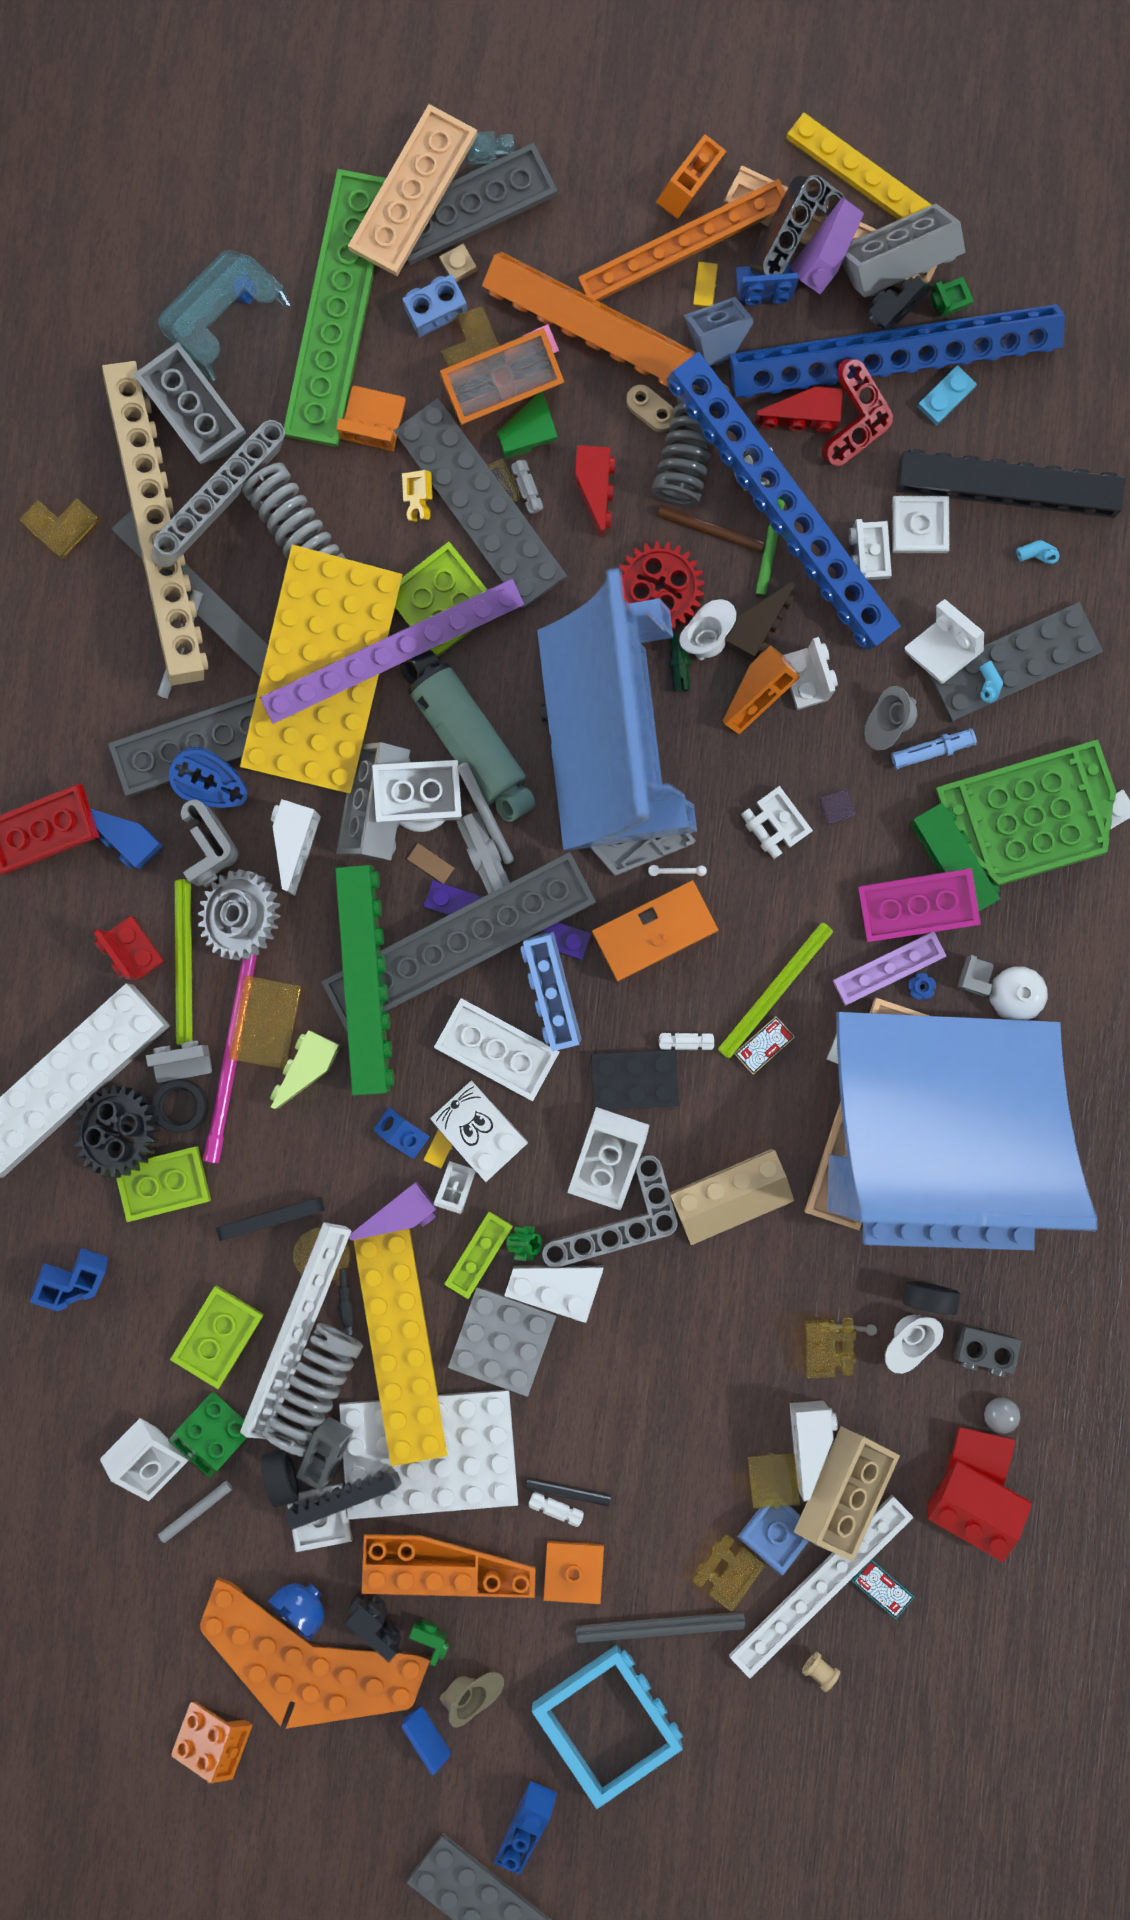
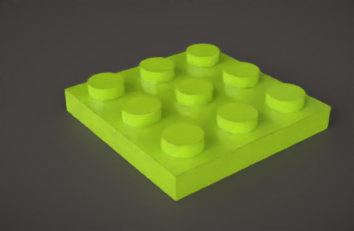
M447 542L402 577L395 609L410 627L486 591L487 588L452 544ZM472 630L430 650L438 658Z

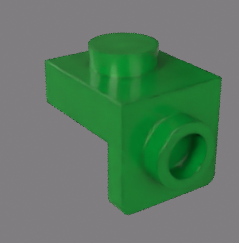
M964 277L945 284L939 281L935 283L930 294L932 307L934 310L939 311L941 318L972 306L974 302Z
M422 1619L421 1622L415 1620L409 1639L435 1648L430 1660V1665L435 1667L438 1658L444 1660L449 1647V1643L445 1642L447 1632L438 1629V1626L429 1620Z

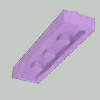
M931 932L832 980L845 1006L946 957V954L935 932Z

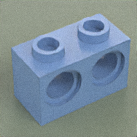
M452 274L447 277L439 276L430 285L422 289L415 288L409 291L406 297L402 298L404 309L419 338L468 314L467 303ZM444 294H451L453 296L449 301L440 300V297ZM419 306L429 308L427 312L422 314L415 312Z

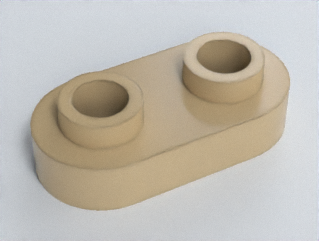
M645 385L632 387L627 394L626 402L628 409L654 431L660 433L669 431V424L674 419V408ZM643 395L646 399L643 402H639L636 400V396ZM664 412L667 417L660 419L657 417V414Z

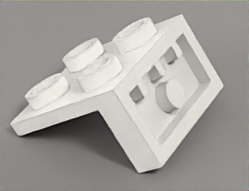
M945 599L936 605V622L905 646V653L941 684L945 683L984 651V632Z
M819 637L813 638L808 648L783 655L800 676L790 687L796 710L826 702L835 692V687L838 686L834 670L829 671L826 661L829 660L828 649L825 643L821 644Z

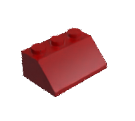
M956 1459L927 1502L928 1520L1003 1563L1019 1541L1032 1506V1502L958 1459Z

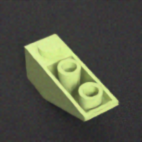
M308 1030L306 1035L302 1033L295 1046L298 1052L294 1060L289 1059L282 1074L286 1075L282 1085L277 1084L271 1094L270 1099L274 1101L271 1107L274 1109L280 1108L330 1071L342 1045L313 1031Z

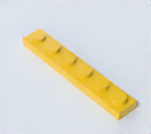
M804 112L788 132L787 140L896 219L900 220L931 206L929 202Z

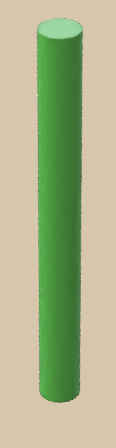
M778 499L777 504L779 508L784 510L785 502ZM770 523L755 595L760 597H766L779 535L772 529Z

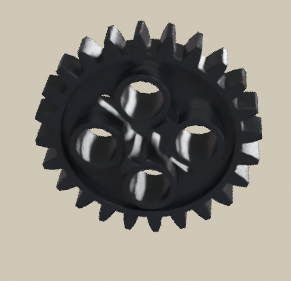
M113 1085L112 1089L104 1087L102 1088V1094L94 1092V1102L86 1100L85 1104L88 1109L86 1111L79 1110L78 1112L83 1118L74 1122L80 1126V1130L73 1133L74 1136L80 1137V1140L74 1144V1147L82 1148L78 1157L86 1158L83 1165L92 1167L91 1172L99 1173L101 1176L121 1178V1175L131 1176V1170H141L139 1162H149L146 1157L147 1153H155L154 1149L150 1147L151 1143L159 1142L157 1138L153 1137V1133L160 1131V1128L153 1126V1123L159 1119V1116L151 1115L155 1110V1106L147 1105L149 1098L141 1096V1091L132 1090V1088ZM114 1109L113 1116L111 1117V1111ZM99 1120L107 1126H113L115 1131L100 1125ZM135 1120V1127L132 1130V1124ZM119 1133L133 1138L135 1140V1143L130 1141L128 1138L119 1137ZM122 1146V1153H121V1155H120V1154H119V1150H120V1147Z

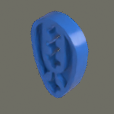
M202 747L186 748L179 752L171 763L169 770L170 784L176 794L185 800H199L208 807L227 808L240 806L247 799V786L237 771L223 758ZM183 762H187L189 770L195 771L199 768L203 777H208L210 774L214 775V781L217 784H210L207 787L204 785L205 780L199 777L194 781L191 779L192 774L185 771L183 775L179 774V768L176 765H182ZM235 786L239 787V793L242 796H236L235 799L230 798V792L227 789L233 790Z

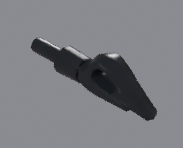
M340 1268L339 1303L337 1309L346 1335H351L353 1325L350 1285H347L346 1268Z

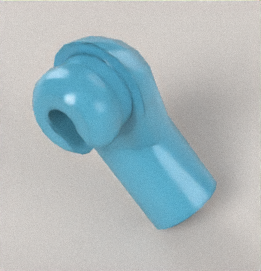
M1037 540L1016 549L1017 557L1021 562L1035 557L1044 563L1054 564L1060 557L1058 550L1043 540Z
M989 661L979 667L986 680L980 692V697L986 703H993L999 697L1003 680L992 661Z

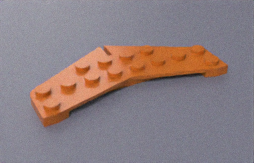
M220 1577L215 1582L200 1623L203 1635L280 1727L290 1701L295 1702L286 1729L407 1710L412 1707L416 1700L431 1658L419 1652L402 1651V1653L397 1652L388 1663L381 1655L372 1650L318 1646L303 1639L243 1594V1590L234 1583Z

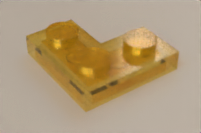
M483 306L457 315V320L466 341L442 350V355L447 367H450L499 346ZM498 354L486 359V361L490 365L502 360V357Z
M77 498L58 518L37 500L19 519L21 523L61 559L99 520Z

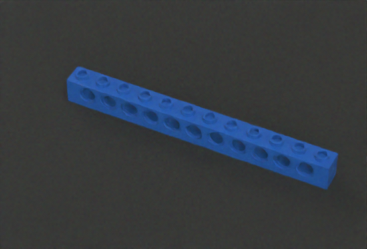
M1055 304L729 354L731 387L735 397L749 398L758 393L776 394L791 388L802 390L811 385H833L839 381L837 376L839 365L836 364L843 358L861 361L870 376L887 377L891 373H914L918 369L923 368L940 369L949 364L967 365L972 363V361L982 359L993 361L1002 356L1012 355L1019 357L1026 355L1028 352H1051L1055 348L1063 347L1065 314ZM1037 329L1033 335L1028 336L1032 330ZM1010 333L1006 339L1001 340L1005 334ZM983 337L979 343L974 344L978 338ZM955 342L952 347L946 348L949 343ZM928 346L925 351L919 352L922 347ZM901 350L897 356L892 357L895 351ZM874 354L870 360L864 361L866 356ZM813 363H820L816 368L809 369ZM786 367H792L789 372L782 373ZM848 367L850 372L847 374V377L855 378L853 372L856 368ZM765 371L762 376L754 377L757 372Z
M698 351L673 370L666 378L672 394L679 397L685 404V410L689 417L699 423L706 440L713 443L719 450L723 463L733 469L737 475L738 483L753 496L755 506L770 519L772 529L787 542L789 552L794 557H798L804 565L803 568L806 575L810 579L815 580L821 588L820 592L823 598L833 604L840 621L848 625L854 633L853 637L857 644L869 650L876 647L900 628L899 622L701 353ZM692 385L699 386L702 390V395L695 394ZM709 408H714L718 411L719 419L711 416ZM726 431H731L735 434L736 442L728 439ZM743 454H748L752 457L753 465L745 462ZM761 476L769 480L770 488L762 485L760 481ZM778 499L785 502L786 511L779 508L777 504ZM794 522L802 525L803 534L796 531ZM811 544L819 548V556L813 554ZM828 567H832L836 571V579L829 576ZM845 589L852 593V602L846 599ZM862 612L869 616V624L862 620Z

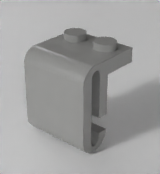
M190 800L183 805L181 817L191 826H196L190 832L207 857L183 873L190 883L198 887L202 885L208 887L212 882H216L219 879L217 875L238 862L240 853L215 813L199 800ZM198 814L201 815L202 819L204 820V822L216 838L217 842L223 849V855L220 853V851L218 850V848L216 847L208 833L199 828L198 826H196L200 823L198 819Z

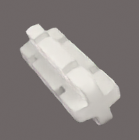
M661 1033L659 1036V1047L661 1050H671V1047H675V1050H698V1047H702V1050H712L714 1048L713 1034L698 1036L695 1033H675V1036H671V1033Z
M534 1492L530 1498L529 1507L536 1511L543 1510L544 1514L563 1522L567 1520L568 1524L579 1527L582 1522L583 1512L574 1507L570 1509L569 1505L549 1497L545 1499L544 1495Z

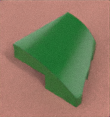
M543 392L537 394L497 431L505 459L531 452L533 447L558 440Z

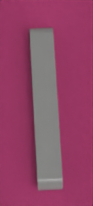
M268 420L262 423L156 535L151 557L160 567L172 566L242 492V487L246 481L255 473L265 468L278 454L285 436L284 427L279 422ZM266 436L273 437L275 440H269ZM248 454H254L258 458H252ZM232 472L239 473V474L241 475V477H236V476L232 475L231 473H232ZM213 491H221L224 495H217ZM196 509H202L206 511L207 514H200L196 511ZM178 528H185L189 533H182ZM160 547H168L171 549V552H164Z

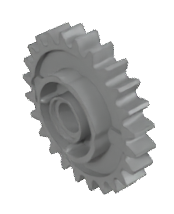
M240 869L237 872L228 871V877L219 876L220 883H211L212 892H204L208 899L207 901H200V904L204 906V911L198 912V915L204 919L198 926L205 928L201 937L208 938L205 945L213 947V953L220 954L223 958L238 961L241 958L250 959V954L259 955L258 947L267 948L266 939H274L270 932L272 929H278V926L274 924V920L281 916L275 913V909L280 904L273 902L278 894L270 891L273 885L265 882V877Z

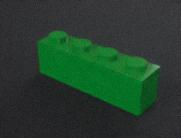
M942 802L913 819L909 824L939 873L972 868L978 908L981 911L1001 899L998 895L1000 889L987 877L968 844L971 841L965 831H960L954 821L957 819L950 807L946 808Z

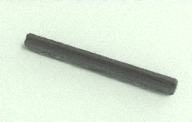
M743 1612L588 1624L576 1626L575 1632L577 1642L586 1643L740 1630L745 1628V1617Z

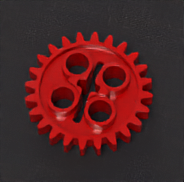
M658 541L655 542L654 549H650L648 544L645 543L644 552L641 553L637 548L634 549V559L630 556H625V562L628 566L619 565L620 572L624 574L620 575L623 600L627 604L659 598L661 601L669 600L673 604L670 615L672 631H674L676 621L684 626L686 623L685 615L689 618L694 617V612L691 608H700L701 604L695 599H702L704 596L702 591L697 590L705 585V581L697 580L702 576L703 571H694L698 561L688 562L690 552L688 551L683 555L679 554L680 545L672 551L670 550V542L666 543L664 549L660 548ZM654 563L661 570L657 574H650L647 572L646 566ZM638 575H641V576H643L644 579H646L647 581H645V580H639V579L637 578V576H638ZM677 575L682 576L685 584L675 586L672 584L671 578ZM660 582L664 584L663 589L659 592L655 591V585L657 586ZM637 588H644L647 590L648 596L644 599H639L633 592ZM673 594H680L682 598L678 599Z

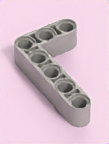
M644 1155L639 1158L636 1166V1173L648 1213L553 1239L547 1242L543 1248L544 1262L551 1267H561L673 1234L677 1228V1218L660 1161L655 1156ZM646 1160H652L656 1164V1171L650 1176L644 1175L641 1172V1164ZM655 1187L661 1188L664 1191V1197L658 1203L651 1202L648 1197L649 1191ZM661 1215H668L672 1219L671 1226L666 1230H661L656 1226V1221ZM641 1223L644 1225L645 1231L641 1237L635 1238L629 1234V1228L632 1224ZM611 1230L617 1233L618 1239L613 1245L604 1244L601 1239L604 1232ZM580 1238L587 1239L591 1244L590 1249L585 1253L576 1251L574 1247L575 1242ZM552 1246H558L563 1250V1257L558 1261L551 1260L547 1255L548 1249Z

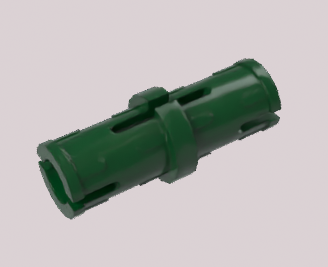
M674 634L673 638H670L672 660L669 661V666L673 669V692H680L681 681L683 692L691 691L689 677L691 659L688 658V652L681 647V644L680 646L678 645V634Z

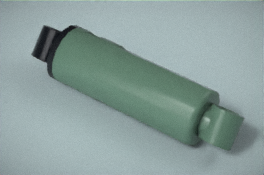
M428 650L400 663L403 677L412 684L407 692L454 760H458V765L464 762L468 763L487 804L496 803L498 814L507 822H512L533 810L535 807L534 796L527 787L521 785L526 780L525 773L448 663L440 665L436 654L432 650Z

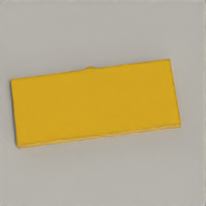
M698 263L693 305L704 307L713 305L718 264Z
M439 1129L424 1161L442 1168L449 1151L452 1150V1144Z

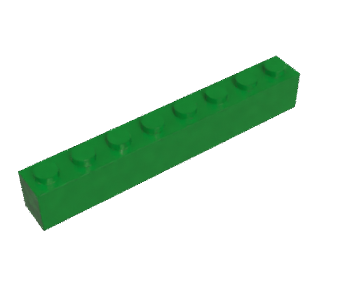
M370 865L336 868L352 1095L388 1093L391 1091L390 1086H394L395 1079L394 1071L389 1069L388 1058H392V1043L387 1041L386 1030L390 1029V1015L385 1013L384 1001H388L387 984H383L382 973H386L385 956L380 954V945L384 944L383 928L378 927V917L382 916L381 900H376V888L380 887L379 873L374 871V866Z

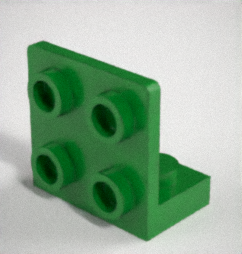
M212 1392L174 1432L168 1441L210 1479L247 1438L240 1432L244 1419L216 1393Z

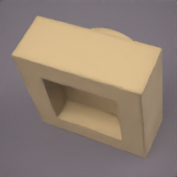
M464 244L439 256L440 262L448 276L452 274L456 283L477 272V267Z

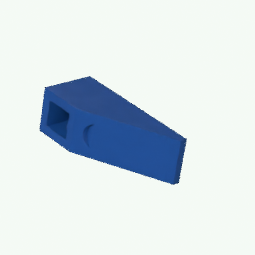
M91 809L96 828L101 833L99 839L109 849L115 847L121 853L118 858L128 868L131 869L134 866L142 870L165 847L141 824Z
M530 1781L495 1857L494 1864L516 1874H521L550 1820L557 1792Z

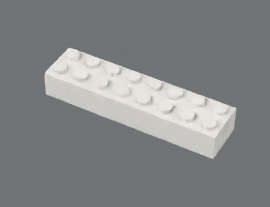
M126 983L0 1097V1178L5 1177L80 1109L86 1100L91 1099L94 1092L97 1093L170 1027L169 1023L134 985Z

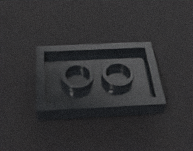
M676 1050L592 1054L594 1110L596 1107L603 1110L679 1106Z

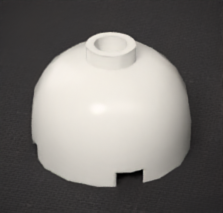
M1024 966L1010 967L1003 970L993 979L989 994L991 1005L994 1006V1009L998 1012L997 1014L1006 1020H1030L1044 1009L1048 999L1047 986L1044 979L1036 971Z

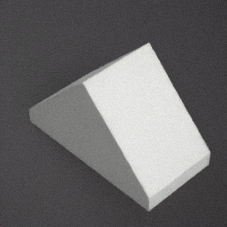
M449 1161L434 1205L461 1214L476 1171Z

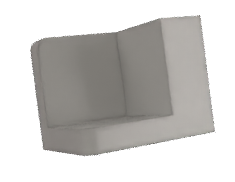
M974 955L966 956L957 988L980 996H989L992 988L989 980L994 965L979 960Z

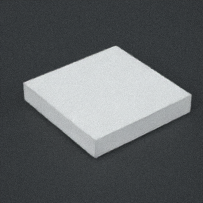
M893 496L892 553H948L949 496Z
M343 1483L325 1486L321 1491L316 1488L299 1491V1498L295 1503L300 1505L305 1499L310 1501L315 1495L321 1496L325 1491L331 1493L338 1486L342 1488ZM294 1503L288 1504V1505H287V1506H288V1509H289ZM347 1509L292 1530L296 1552L352 1542L353 1540Z

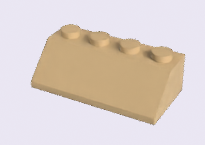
M773 1149L669 1193L691 1245L794 1201L785 1172L776 1151Z
M840 1427L821 1469L811 1498L804 1507L794 1533L853 1562L900 1455L857 1433Z

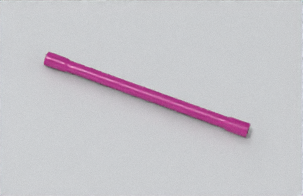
M250 954V959L242 958L211 1126L203 1155V1161L220 1162L224 1141L223 1133L257 955Z

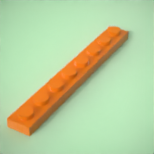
M780 179L579 276L578 280L585 295L600 301L774 216L786 193Z

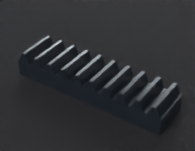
M389 1466L384 1472L381 1470L377 1471L373 1477L369 1474L363 1480L360 1478L356 1479L352 1485L348 1482L342 1488L336 1487L331 1493L325 1491L321 1496L315 1495L310 1501L305 1499L300 1505L294 1503L288 1509V1517L286 1518L290 1530L398 1489L402 1484L398 1471Z

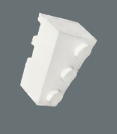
M514 1265L505 1296L586 1323L604 1267L603 1265H568L561 1267Z

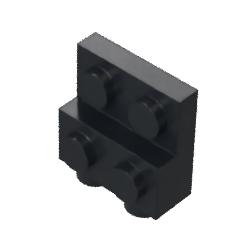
M918 275L915 278L910 277L900 287V294L890 289L887 292L881 291L871 302L874 306L869 310L870 313L867 317L878 328L882 327L884 329L887 327L895 329L929 293L933 286L925 278Z
M360 1590L352 1599L350 1607L346 1611L349 1615L345 1624L389 1663L397 1654L401 1641L400 1632L391 1622H384L388 1610L385 1608L386 1603L377 1594H362Z

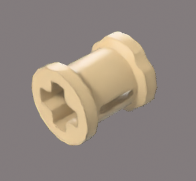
M815 1652L802 1668V1673L805 1676L810 1675L816 1680L824 1692L830 1690L840 1676V1670L830 1667L821 1659V1654Z

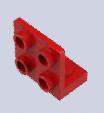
M133 916L128 917L109 932L100 929L94 932L98 938L95 940V944L104 955L107 953L114 961L111 966L120 978L124 976L126 979L139 981L165 962Z

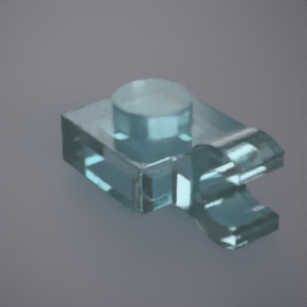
M494 131L477 132L478 135L468 151L469 165L491 163L496 161L497 154L508 155L515 152L513 135L506 134L495 139Z

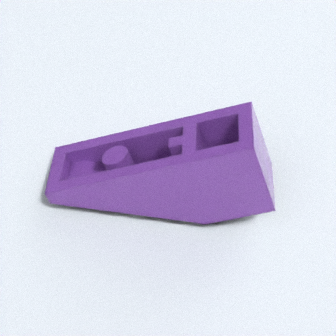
M844 197L841 198L790 266L794 273H798V278L819 294L822 293L838 272L864 215L860 209Z
M415 1182L352 1232L349 1238L351 1241L414 1228L417 1224L424 1227L436 1217L433 1212L437 1209V1206L434 1205V1202L419 1183Z

